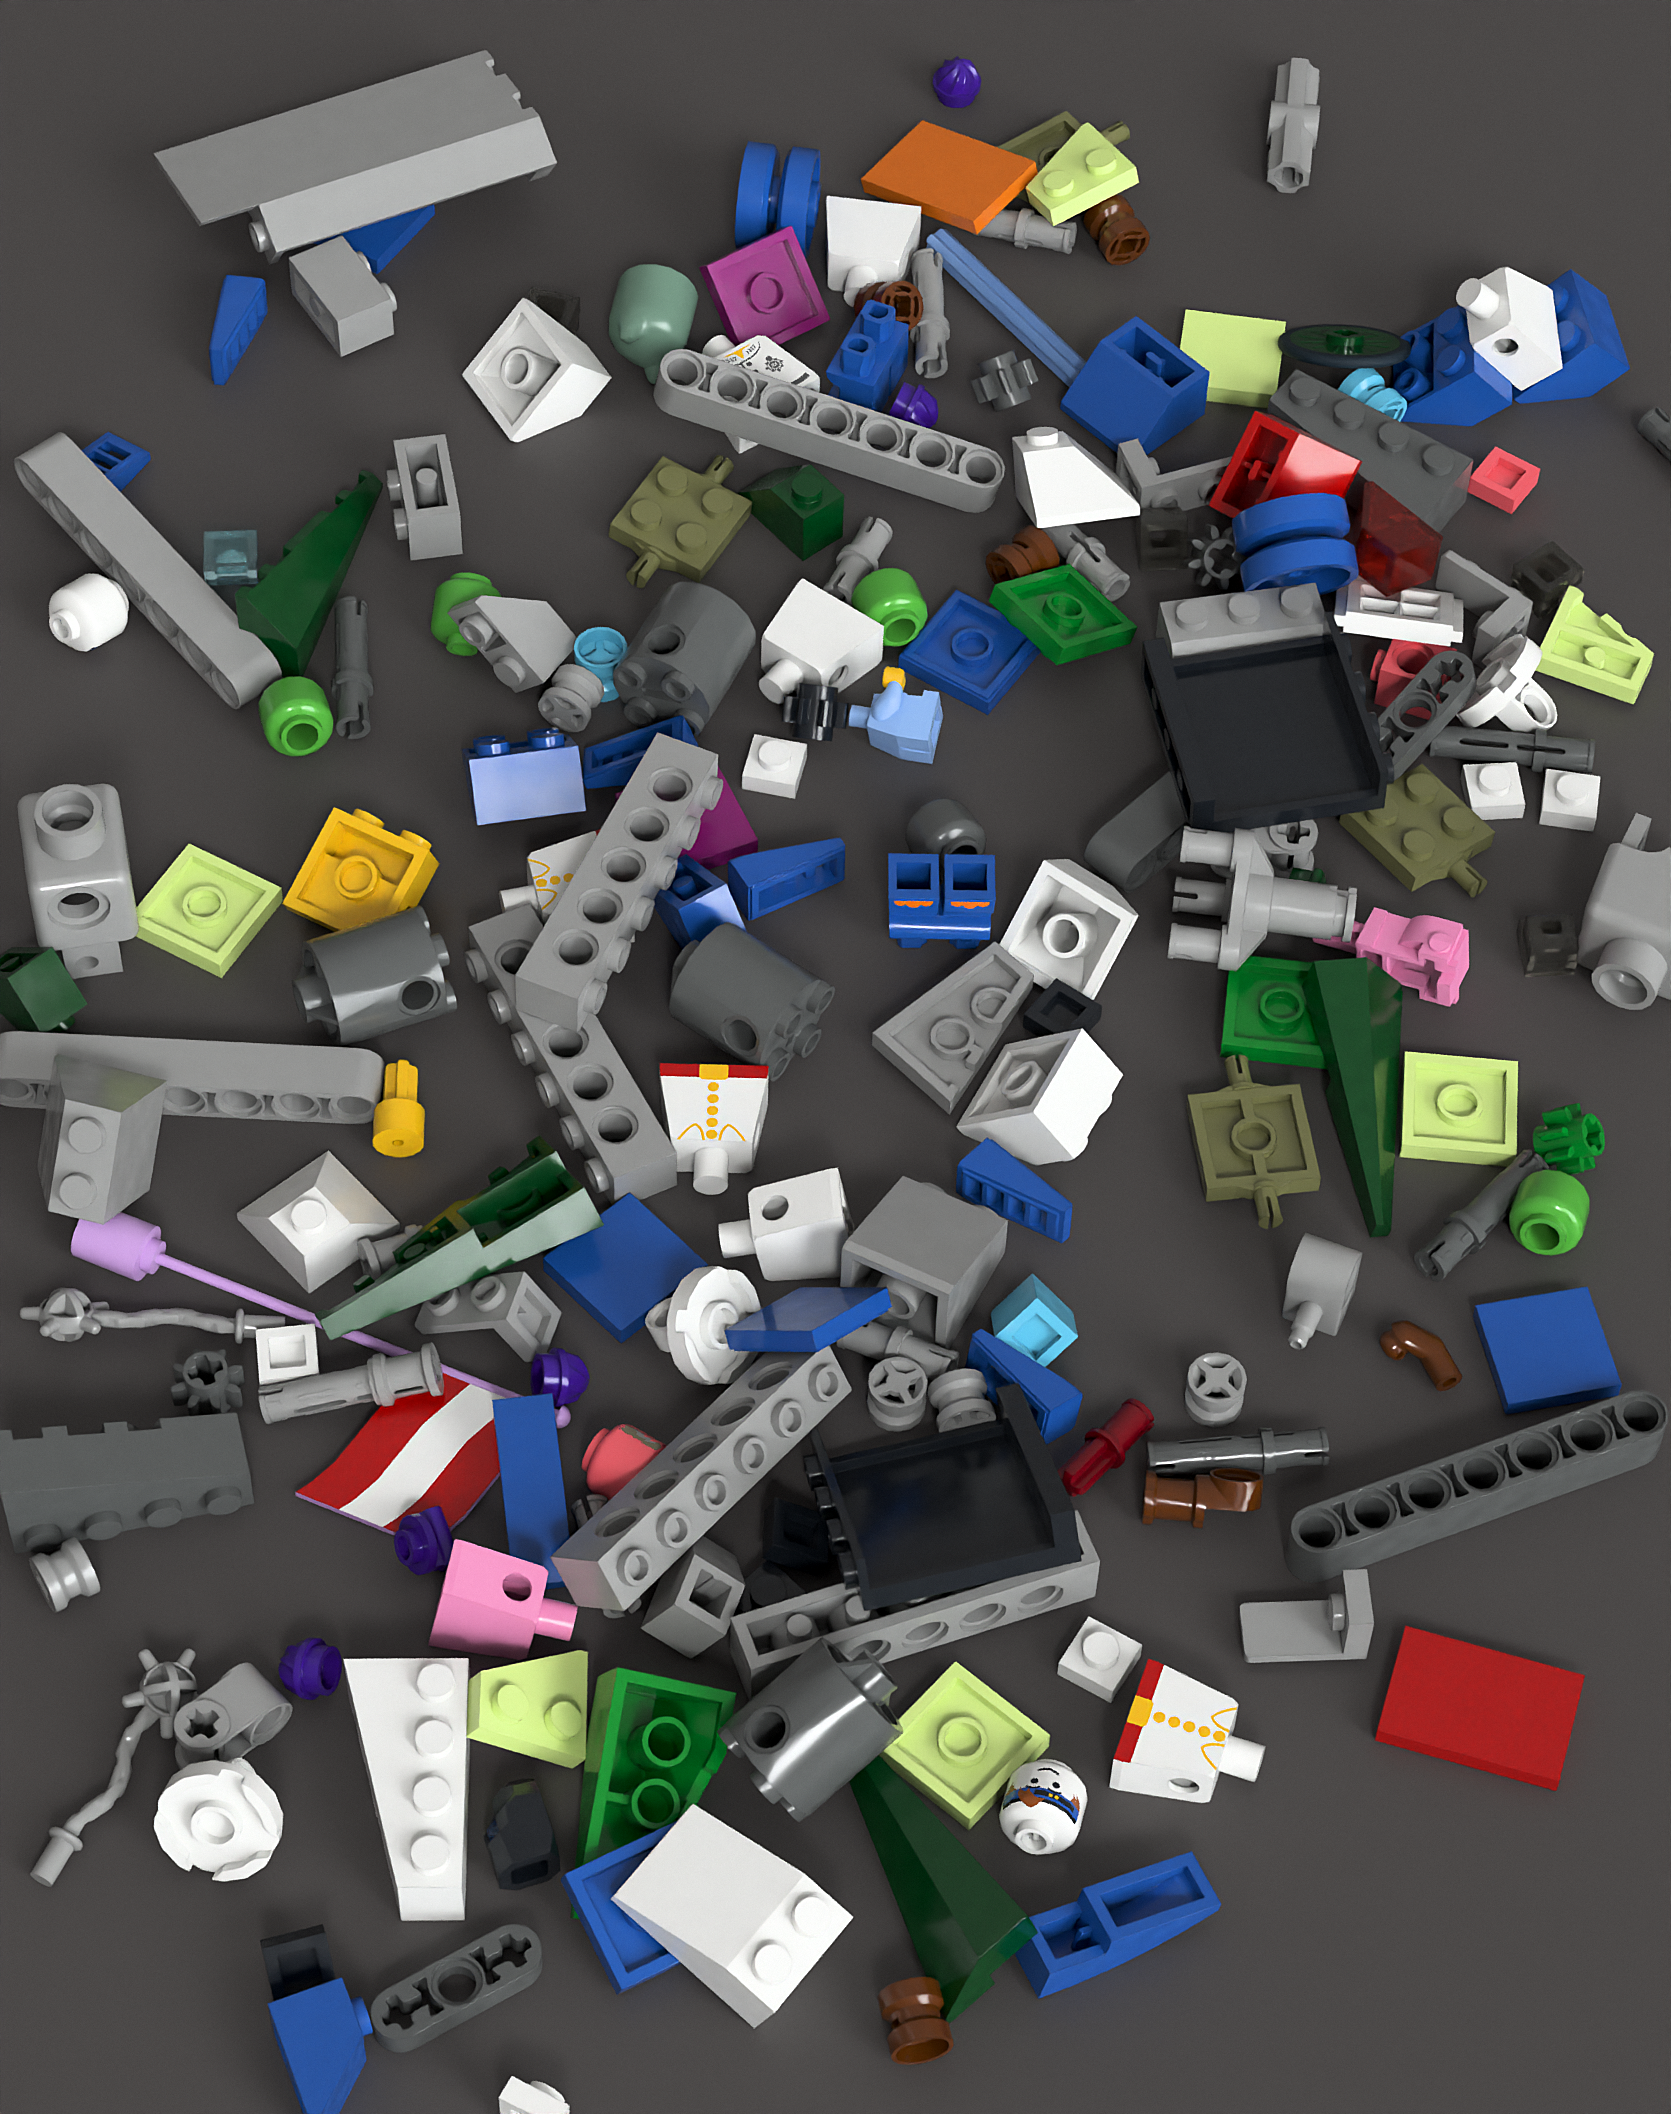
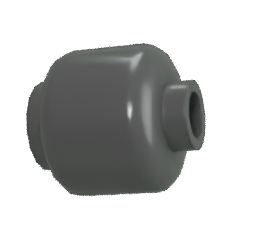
M942 798L923 805L912 816L906 828L905 840L911 854H939V879H943L944 854L983 855L986 850L987 838L983 827L965 806L957 800Z

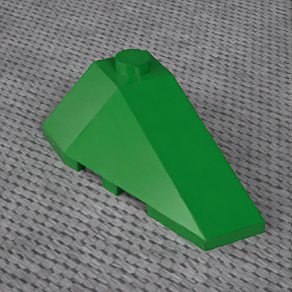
M616 1667L598 1676L586 1743L575 1869L678 1821L692 1804L697 1806L713 1774L717 1773L726 1755L727 1746L718 1735L717 1730L733 1716L735 1692ZM571 1904L570 1919L580 1920Z

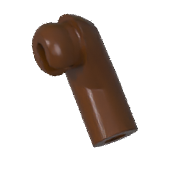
M1399 1320L1391 1323L1392 1328L1381 1334L1379 1343L1386 1355L1393 1360L1399 1361L1410 1352L1421 1361L1437 1391L1449 1390L1462 1380L1461 1372L1439 1336L1408 1320Z

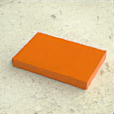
M922 120L861 178L865 193L895 204L921 206V214L977 235L1038 174L1034 160Z

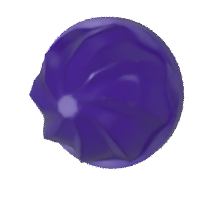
M957 56L951 61L944 60L942 67L937 69L933 75L932 85L938 100L942 104L951 108H963L970 105L979 93L981 77L971 60L960 59Z
M904 382L888 415L922 427L931 428L938 419L937 400L924 389L925 386L919 384L916 388Z
M552 1348L549 1353H537L534 1356L530 1377L532 1395L552 1393L554 1407H562L564 1404L577 1401L587 1389L590 1376L586 1365L579 1356L565 1352L563 1348Z
M310 1637L296 1645L287 1646L283 1657L280 1658L278 1671L287 1690L298 1695L301 1699L314 1700L320 1695L329 1696L336 1690L342 1672V1659L336 1647L327 1646L321 1638Z

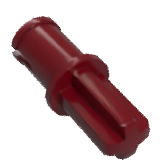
M1128 1398L1100 1428H1092L1085 1434V1444L1058 1470L1069 1496L1075 1497L1078 1494H1085L1110 1468H1119L1125 1462V1453L1146 1432L1154 1427L1155 1424L1152 1423L1154 1416L1139 1400Z

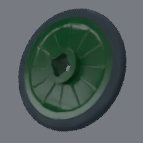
M1324 324L1303 326L1286 331L1278 340L1279 349L1288 357L1309 364L1335 368L1363 369L1386 367L1406 360L1411 353L1409 342L1402 339L1401 336L1376 328L1355 325Z

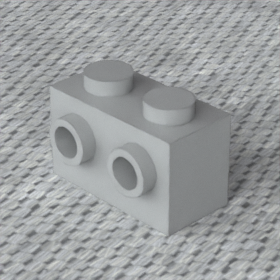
M342 235L288 258L293 296L340 357L394 334L393 312L397 310V304L392 290L385 282L381 284L372 274L365 255L361 251L355 252Z
M446 435L393 440L395 469L386 470L390 501L400 500L401 508L393 509L397 541L407 539L410 560L463 554L460 509Z

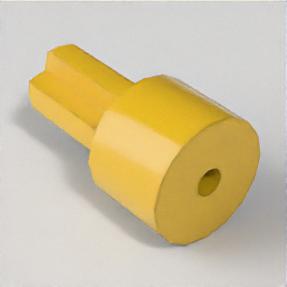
M399 1059L397 1063L387 1064L384 1069L383 1101L374 1108L373 1147L386 1156H412L420 1152L424 1146L425 1109L421 1104L417 1103L418 1069L415 1066L409 1065L408 1060Z

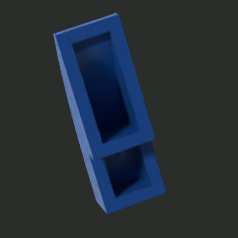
M550 1393L492 1400L509 1556L546 1568L548 1570L545 1590L566 1587L550 1558L569 1539L553 1395Z
M1191 1851L1082 1888L1077 1901L1029 1917L1038 1933L1014 1954L1039 1999L1113 1969L1155 1948L1217 1912L1221 1902Z

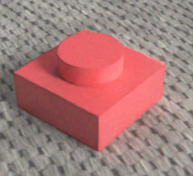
M1495 446L1470 476L1468 492L1512 514L1538 483L1540 468Z

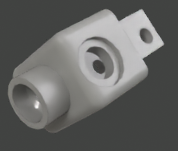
M104 783L87 786L63 784L45 792L31 793L23 796L18 802L17 813L27 890L39 947H53L54 951L62 950L65 968L72 979L123 972L119 941H126L135 937L139 932V924L126 835L117 790L112 785ZM75 893H87L95 896L89 902L80 905H69L61 902L66 896Z
M1638 813L1635 814L1621 844L1613 843L1607 849L1585 907L1581 932L1578 936L1574 952L1578 964L1593 970L1591 975L1592 984L1597 993L1606 1001L1629 1010H1642L1651 1006L1657 995L1671 1000V848L1669 847L1660 852L1643 851L1652 818Z

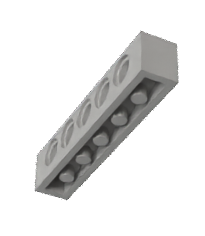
M657 732L516 973V1010L577 1033L589 1013L596 1015L599 1012L607 993L606 982L613 971L620 973L624 968L631 950L630 940L636 930L643 932L648 926L654 911V898L660 889L666 891L672 884L678 866L677 858L682 849L690 850L693 847L700 830V818L705 809L713 810L718 803L723 788V779L717 778L718 754Z
M530 903L469 926L470 950L464 952V960L469 974L475 983L484 982L489 991L487 994L488 1003L496 1021L500 1025L507 1022L513 1033L511 1041L520 1063L523 1066L531 1064L537 1075L535 1077L536 1087L543 1103L547 1108L555 1106L560 1114V1128L567 1145L571 1150L579 1148L586 1160L584 1162L585 1172L593 1190L597 1194L604 1191L611 1205H614L628 1193H631L640 1201L676 1186L677 1153L596 1015L589 1013L577 1033L516 1010L515 975L543 929V925ZM593 1097V1098H597V1099L587 1100V1099H585V1098ZM610 1140H622L621 1142H609Z
M830 1346L825 1347L819 1352H766L550 1556L577 1606L625 1611L852 1391Z
M1078 1510L1075 1511L1082 1559L1080 1562L868 1611L863 1610L856 1588L845 1590L843 1583L730 1617V1654L749 1701L821 1637L830 1641L850 1661L866 1649L882 1664L1095 1597L1100 1559Z

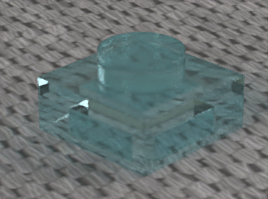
M257 530L204 532L203 573L204 580L208 585L258 584Z

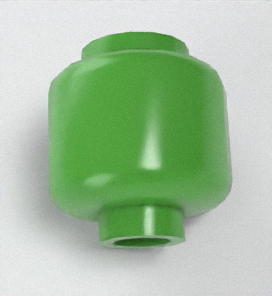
M883 568L871 572L858 583L851 597L852 608L884 626L883 646H902L911 642L925 626L928 617L926 602L916 581L908 572L899 568Z
M457 573L452 575L450 580L440 584L436 589L430 630L438 641L446 645V649L450 653L460 656H472L478 653L477 647L471 645L463 638L459 631V626L448 615V611L453 606L480 595L502 597L499 591L492 586L491 581L485 576L475 573Z
M302 676L285 677L275 681L266 688L259 700L258 715L269 745L278 753L290 757L306 756L317 752L329 740L333 731L334 719L323 689L313 680Z
M1546 1169L1533 1172L1521 1181L1509 1213V1227L1515 1240L1524 1248L1537 1254L1553 1256L1568 1252L1578 1244L1583 1235L1589 1214L1588 1193L1575 1177L1562 1171Z

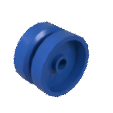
M748 141L741 167L736 205V250L772 233L774 224H776V230L792 226L804 257L808 259L820 207L821 156L819 149L793 146L787 153L782 177H780V155L776 145Z
M1298 494L1254 505L1232 519V532L1236 552L1248 557L1240 565L1243 591L1316 583L1320 596L1347 586L1358 578L1359 569L1354 545L1342 539L1350 531L1346 500L1334 494Z

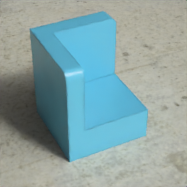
M1033 1273L991 1312L994 1337L1044 1367L1078 1338L1073 1312Z

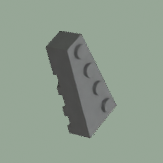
M1298 369L1291 374L1269 399L1267 414L1274 415L1362 461L1344 497L1346 505H1350L1367 519L1366 527L1380 539L1387 536L1400 547L1399 554L1410 564L1413 565L1466 502L1473 459Z
M237 1413L160 1418L154 1424L153 1429L140 1430L134 1425L127 1424V1421L104 1422L102 1429L96 1434L69 1436L66 1425L41 1427V1438L13 1440L11 1429L0 1430V1494L15 1554L28 1551L33 1553L49 1552L72 1537H76L78 1541L85 1539L106 1540L117 1536L123 1531L147 1526L156 1528L168 1527L176 1524L181 1519L209 1513L213 1515H226L235 1512L240 1507L255 1504Z

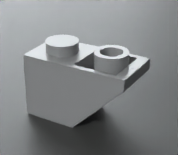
M480 595L455 605L448 611V615L459 626V631L463 638L471 645L477 647L493 666L494 673L498 679L507 686H510L515 693L543 684L573 651L575 640L577 639L575 634L547 601Z
M702 1535L662 1574L640 1629L690 1659L720 1640L727 1633L730 1617H733L745 1588L737 1557Z

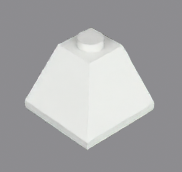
M525 298L520 300L462 373V376L508 438L517 443L581 416L612 378L584 342Z
M1037 427L1028 430L1027 436L1012 437L1016 498L1037 528L1140 515V505L1117 474L1064 431L1058 432L1053 427Z
M1070 859L1044 860L999 945L1034 974L1033 982L1044 989H1047L1057 978L1094 1000L1139 915L1114 886Z
M329 1150L237 1213V1218L243 1226L308 1293H311L360 1259L357 1246L358 1240L368 1238L371 1242L389 1238L401 1230L400 1223Z

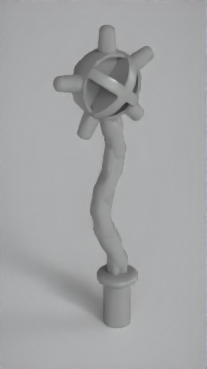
M65 1287L55 1289L49 1298L40 1304V1307H23L20 1310V1317L22 1319L40 1322V1333L43 1336L67 1342L78 1340L82 1337L84 1331L98 1334L101 1326L114 1329H141L159 1324L196 1327L218 1334L235 1333V1342L241 1344L243 1338L256 1339V1329L285 1327V1316L245 1315L244 1310L241 1308L236 1311L235 1318L204 1314L192 1309L176 1307L170 1309L154 1308L136 1313L109 1310V1304L106 1301L90 1302L84 1292L75 1288Z
M143 1649L139 1652L138 1657L146 1672L140 1682L139 1691L123 1696L122 1704L125 1708L141 1705L143 1708L135 1716L134 1722L122 1734L115 1752L116 1765L108 1788L104 1793L86 1803L80 1809V1812L69 1817L62 1828L55 1826L49 1829L51 1840L30 1873L31 1877L37 1882L48 1887L53 1886L72 1852L82 1849L83 1843L78 1838V1835L84 1825L111 1809L114 1801L124 1794L132 1774L131 1758L141 1733L147 1730L157 1719H160L161 1737L164 1739L172 1738L177 1712L185 1704L200 1696L197 1694L198 1686L195 1677L189 1670L196 1656L192 1649H185L177 1662L166 1661L159 1663L148 1649Z

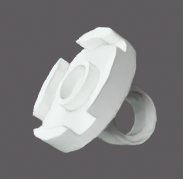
M1516 634L1493 649L1482 660L1487 667L1476 679L1475 693L1456 714L1459 720L1466 727L1473 728L1485 723L1496 715L1513 732L1535 734L1536 729L1548 730L1557 720L1556 706L1546 691L1531 678L1541 660L1543 652L1540 647L1527 636L1524 638L1521 634ZM1524 704L1533 712L1536 721L1529 715Z
M720 1266L696 1268L681 1280L672 1297L658 1303L649 1311L645 1318V1325L661 1351L671 1352L675 1365L687 1379L703 1385L734 1383L750 1368L758 1352L729 1350L724 1330L761 1310V1305L755 1287L742 1272L727 1270Z
M234 1758L227 1762L210 1760L193 1763L172 1775L158 1800V1811L154 1818V1829L161 1847L178 1866L190 1871L192 1865L204 1871L215 1872L212 1880L223 1882L248 1878L265 1867L282 1836L283 1812L276 1794L260 1776L256 1775L253 1767L243 1758Z

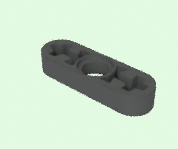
M1444 651L1435 655L1378 717L1380 728L1379 746L1381 752H1386L1390 748L1394 766V781L1409 768L1475 693L1477 681L1474 666L1470 658L1458 651ZM1457 672L1460 673L1461 681L1459 683L1449 680L1444 686L1442 685L1441 676L1443 674L1452 677ZM1438 693L1440 695L1441 704L1435 698ZM1413 707H1423L1432 713L1429 721L1419 727H1409L1403 724L1401 719L1403 714ZM1391 730H1393L1397 735V738L1394 741Z
M508 1924L501 1926L383 1990L375 1998L371 2007V2022L375 2039L383 2048L392 2052L403 2053L412 2051L531 1986L539 1978L543 1968L542 1946L539 1937L533 1930L524 1925ZM511 1947L517 1954L524 1952L525 1964L516 1968L511 1961L502 1963V1951ZM483 1960L485 1962L487 1972L492 1970L493 1983L491 1985H487L485 1973L478 1963L479 1961ZM455 1974L466 1975L474 1981L476 1988L468 1999L452 2002L445 1999L439 1992V1987L444 1979ZM424 1991L429 1993L430 2004L437 2013L434 2016L429 2014L428 2004L422 2005L421 1993ZM399 2008L404 2015L411 2014L412 2026L403 2030L398 2023L390 2024L389 2012Z

